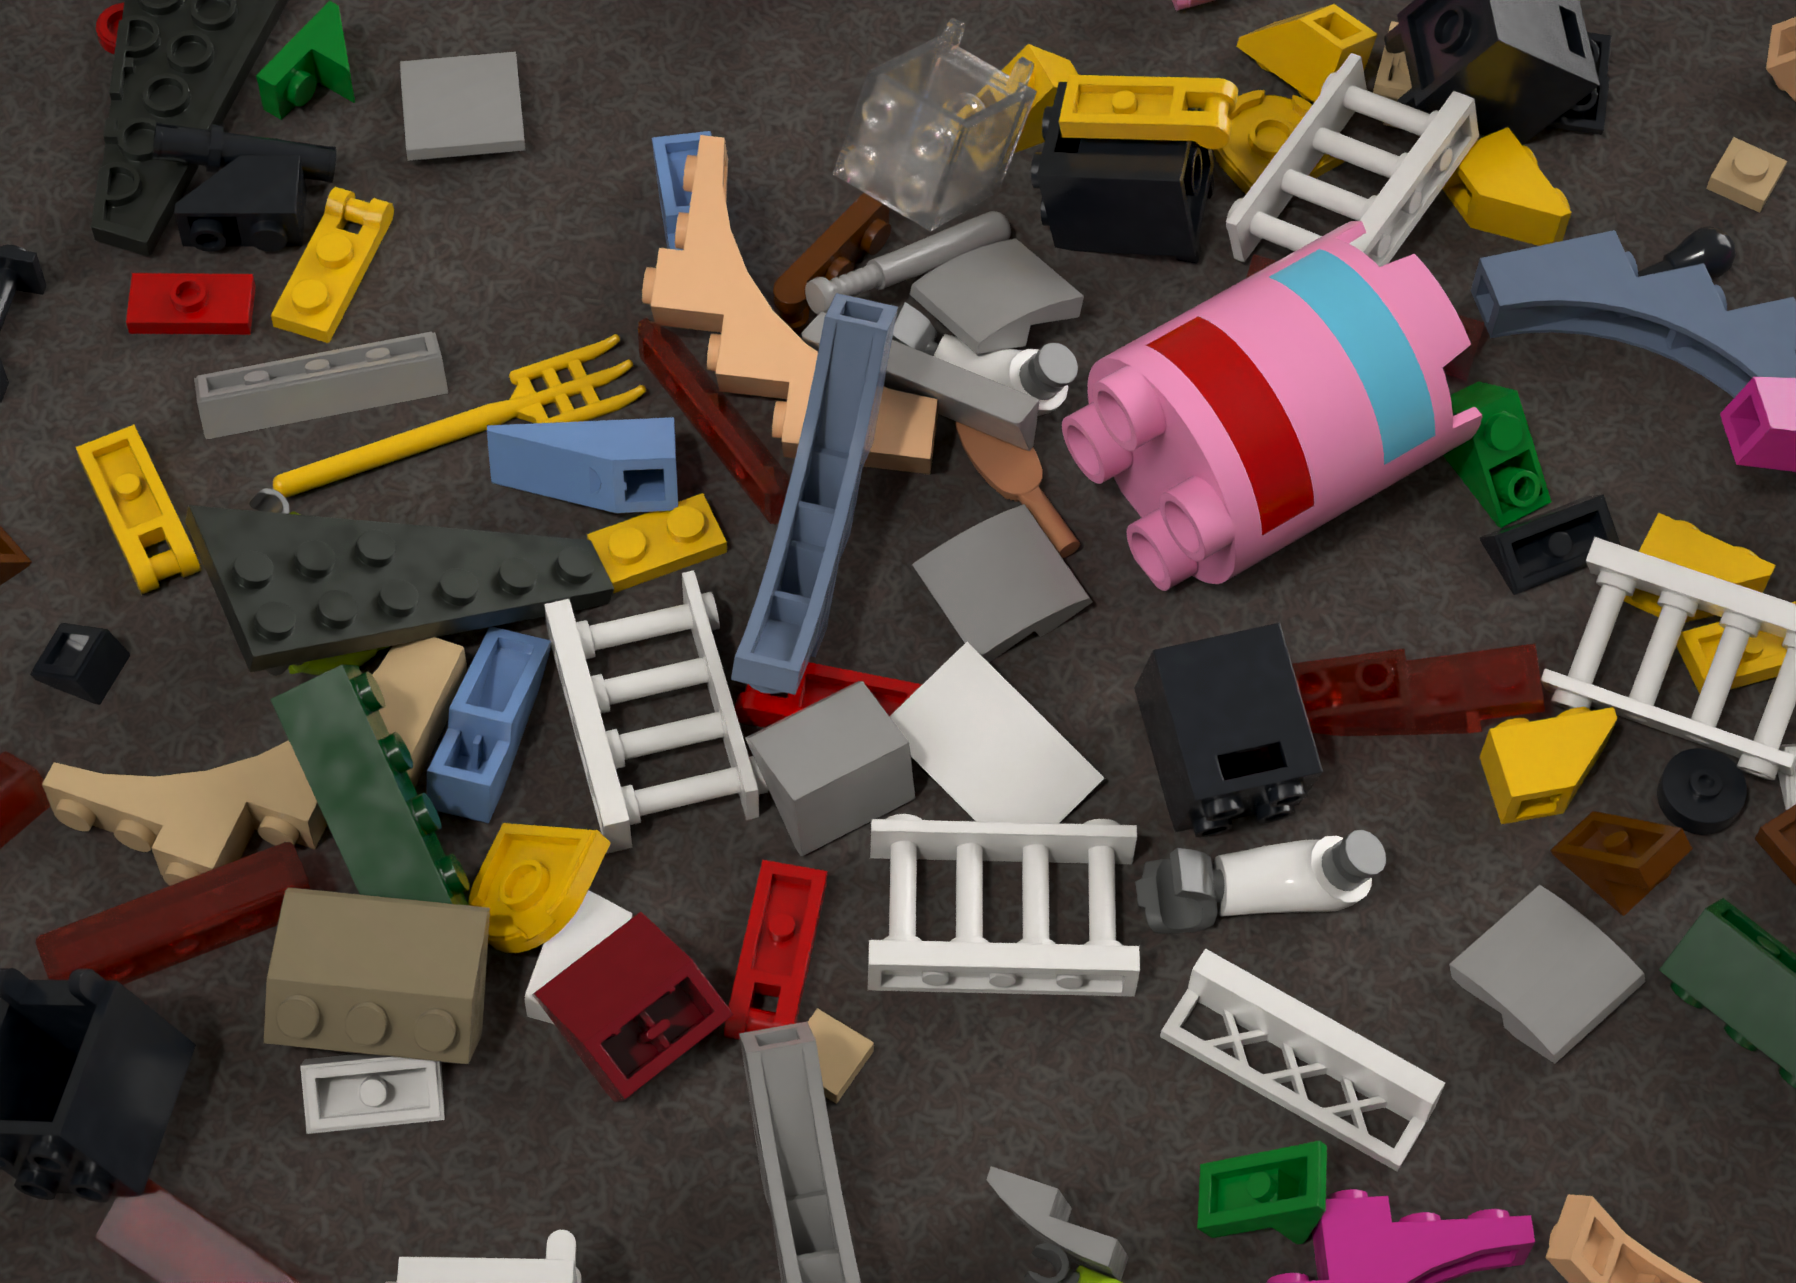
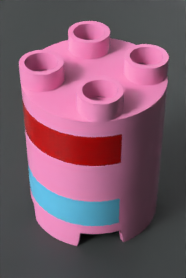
M1351 221L1345 223L1094 363L1089 373L1087 385L1089 404L1063 419L1062 432L1064 440L1074 461L1091 481L1101 484L1114 477L1123 495L1142 517L1127 527V540L1134 559L1158 589L1166 591L1191 576L1209 584H1221L1465 443L1476 434L1480 427L1482 414L1474 406L1453 416L1449 387L1443 371L1444 366L1471 345L1470 340L1448 296L1429 269L1415 254L1379 267L1365 253L1349 244L1366 233L1363 222Z

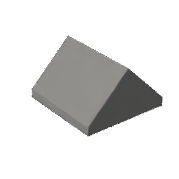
M858 681L745 737L800 856H804L871 822L872 819H876L915 799L909 742L863 681Z

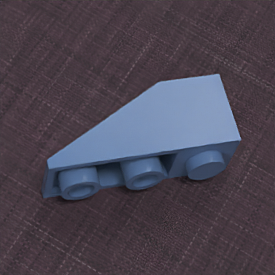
M674 417L487 425L491 482L494 484L613 513L672 511L678 507Z

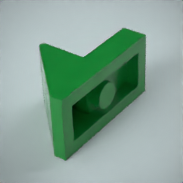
M329 0L256 75L263 110L282 120L295 106H304L312 98L317 83L355 103L339 5Z
M1315 1141L1200 1164L1197 1229L1211 1238H1217L1272 1227L1297 1245L1305 1243L1326 1211L1327 1145L1321 1141Z

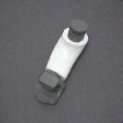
M905 302L897 311L892 340L1040 399L1038 416L1051 413L1063 403L1067 396L1068 384L1077 376L1078 364L1074 354L1060 343H1048L1040 350L1026 349L1022 351L1005 349L976 354L956 336L944 334L939 344L934 342L938 332L928 318Z
M1354 830L1344 838L1325 836L1321 840L1287 842L1218 855L1215 857L1213 869L1211 856L1206 853L1192 849L1176 848L1170 853V859L1145 862L1142 879L1135 881L1138 906L1145 910L1147 922L1152 931L1160 934L1204 930L1214 925L1217 913L1220 916L1261 913L1338 911L1354 905L1367 896L1372 886V877L1381 872L1386 864V853L1379 839L1371 832L1365 830Z

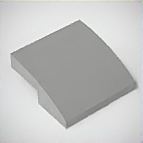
M516 52L400 61L408 161L525 150Z
M1017 239L996 242L961 254L918 279L912 284L910 295L976 354L1026 346L1031 325L1077 318L1080 316L1084 295Z
M1025 504L1002 512L967 529L912 564L964 643L968 642L987 662L994 660L1034 631L1040 637L1051 632L1093 602Z
M1541 885L1537 886L1449 964L1452 978L1462 988L1502 1014L1505 1029L1515 1038L1554 1064L1645 983L1644 972L1618 945L1580 912Z
M992 1166L990 1167L986 1180L1013 1214L1044 1243L1055 1244L1062 1248L1070 1261L1121 1281L1129 1257L1116 1238L1068 1223L1072 1208L1058 1188Z

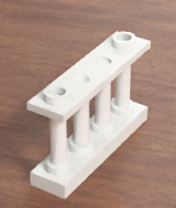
M1351 53L1337 73L1333 72L1327 77L1322 86L1320 96L1245 197L1237 199L1231 206L1226 220V228L1234 259L1245 262L1262 238L1292 251H1297L1322 237L1277 218L1291 198L1296 196L1356 221H1362L1366 233L1349 244L1365 253L1379 267L1388 264L1479 138L1474 98L1453 91L1439 111L1435 110L1428 114L1367 91L1362 57ZM1358 112L1416 134L1420 138L1409 153L1405 152L1397 156L1342 135L1340 132L1353 114ZM1328 154L1390 179L1377 196L1373 195L1367 199L1308 175L1322 156Z
M1594 537L1586 563L1590 573L1598 575L1596 584L1601 586L1568 676L1545 669L1541 682L1544 688L1554 692L1551 702L1567 710L1576 707L1590 708L1591 706L1598 709L1614 707L1618 716L1738 757L1740 759L1737 768L1752 775L1768 780H1775L1777 772L1793 776L1796 768V756L1779 750L1796 704V604ZM1637 588L1660 596L1657 604L1662 607L1630 695L1626 697L1594 686L1592 683L1625 596H1633L1634 590ZM1699 609L1722 617L1719 625L1724 628L1692 717L1689 719L1655 707L1654 703L1687 616L1694 617L1696 610ZM1759 630L1784 638L1782 647L1787 649L1756 735L1752 741L1718 729L1716 725L1749 637L1756 638Z
M694 570L682 573L683 605L589 626L587 620L575 621L570 599L544 604L549 640H551L554 659L600 831L611 842L606 853L632 848L630 825L641 823L640 816L739 793L746 820L759 817V795L768 793V787L754 756H748L712 630L720 629L715 600L712 592L701 594ZM688 629L692 631L699 658L605 680L602 674L590 676L586 659L594 658L596 650ZM707 683L715 710L714 713L620 735L617 729L605 731L601 713L610 712V705ZM723 738L731 768L635 791L632 785L620 787L616 769L625 767V760Z
M897 814L887 819H872L870 858L890 859L889 936L883 940H869L868 990L1135 996L1140 972L1139 946H1123L1120 942L1116 941L1115 864H1132L1137 840V825H1120L1116 821L1109 819H1093L1084 824L922 820L910 814ZM917 859L956 860V938L950 942L922 941L916 937ZM983 861L1022 862L1023 939L1017 943H989L983 938ZM1049 862L1088 863L1089 941L1084 945L1055 944L1054 941L1049 939Z

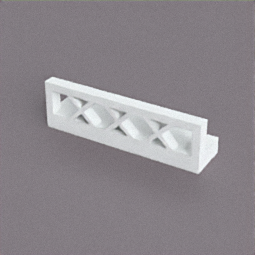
M1207 949L1203 951L1193 967L1188 989L1160 1034V1037L1397 1172L1435 1109L1445 1082ZM1197 1002L1223 1016L1229 1036L1204 1041L1182 1029V1026ZM1236 1023L1249 1030V1032L1239 1034ZM1269 1041L1282 1049L1288 1069L1268 1074L1258 1072L1248 1065L1243 1045ZM1233 1048L1235 1058L1221 1050ZM1295 1057L1309 1065L1298 1067ZM1322 1074L1331 1076L1341 1082L1347 1103L1327 1108L1318 1106L1308 1100L1302 1079ZM1291 1081L1294 1091L1288 1089L1280 1083ZM1355 1091L1363 1094L1369 1099L1358 1101ZM1386 1107L1410 1122L1395 1148H1392L1368 1134L1362 1112ZM1351 1115L1354 1125L1340 1117Z

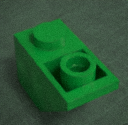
M1478 381L1450 395L1453 416L1475 406L1482 414V420L1476 434L1470 440L1443 456L1495 524L1502 528L1551 503L1552 501L1518 391Z

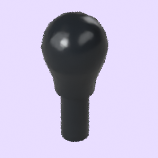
M1710 226L1699 228L1687 236L1674 250L1664 255L1663 261L1638 271V277L1704 263L1711 279L1719 278L1732 267L1736 257L1735 243L1726 232L1719 228Z

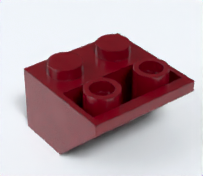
M639 912L532 994L614 1102L629 1097L734 1015L694 961L642 912Z

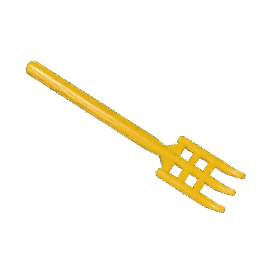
M614 334L600 342L511 371L509 374L510 381L517 387L509 400L486 404L279 474L274 477L272 486L274 490L288 498L487 430V425H501L515 417L532 423L589 421L628 406L646 392V388L643 385H639L625 393L599 400L594 390L595 388L614 381L633 367V362L628 359L611 368L589 375L586 374L581 363L601 356L619 343V335ZM568 368L573 380L561 384L556 372ZM542 377L548 389L535 392L530 380ZM581 394L586 406L574 409L568 397ZM555 402L560 414L548 418L543 406Z

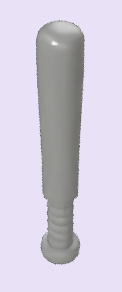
M997 211L987 212L903 248L868 261L865 267L835 277L830 281L824 277L814 278L805 287L806 300L816 314H819L821 311L827 313L836 293L853 297L873 288L882 290L907 279L925 274L961 254L982 246L1009 240L1011 236L1010 224L1002 213Z

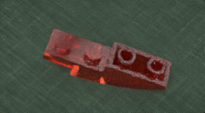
M1535 643L1415 660H1406L1405 649L1403 648L1292 663L1312 733L1336 736L1467 734L1482 732L1480 720L1545 712Z

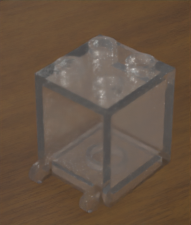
M952 18L947 23L942 36H938L868 71L833 175L930 232L998 192L1004 181L1037 91L1027 86L1034 69L1033 62L1021 57L1015 63L1010 76L959 47L965 31V24L955 18Z

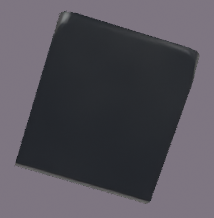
M61 623L30 675L41 683L100 705L129 659L130 653L108 629Z

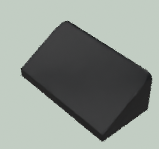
M1604 494L1578 499L1479 537L1513 595L1588 567L1586 559L1594 537L1621 545Z

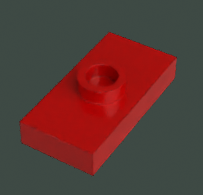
M132 273L126 318L129 334L251 335L256 287L253 274Z

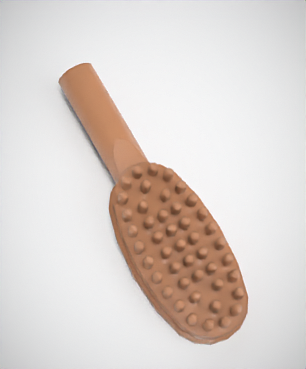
M956 421V429L962 446L972 464L986 482L1005 499L1014 500L1015 502L1020 501L1022 505L1025 504L1062 558L1073 554L1079 548L1080 542L1039 487L1042 482L1043 469L1035 449L1032 447L1030 451H1027Z

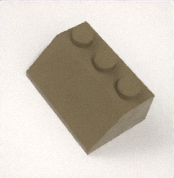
M288 887L284 894L267 974L264 1043L469 1064L481 1039L483 1027L490 908Z

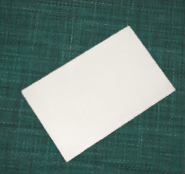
M968 642L889 716L909 742L911 757L976 822L1060 823L1104 779Z

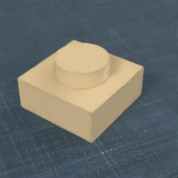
M1733 137L1712 173L1706 189L1760 213L1781 177L1787 161Z

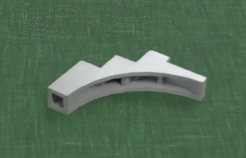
M801 1022L739 1033L761 1180L772 1217L781 1283H861L835 1158L817 1044L808 1022Z

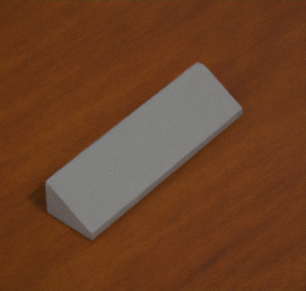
M823 311L802 332V340L816 351L819 350L824 317L826 315ZM892 340L884 387L938 399L939 415L1027 451L1032 449L1034 446L1040 399Z
M432 331L198 375L194 378L197 405L206 439L448 393L442 355L435 332L432 333Z

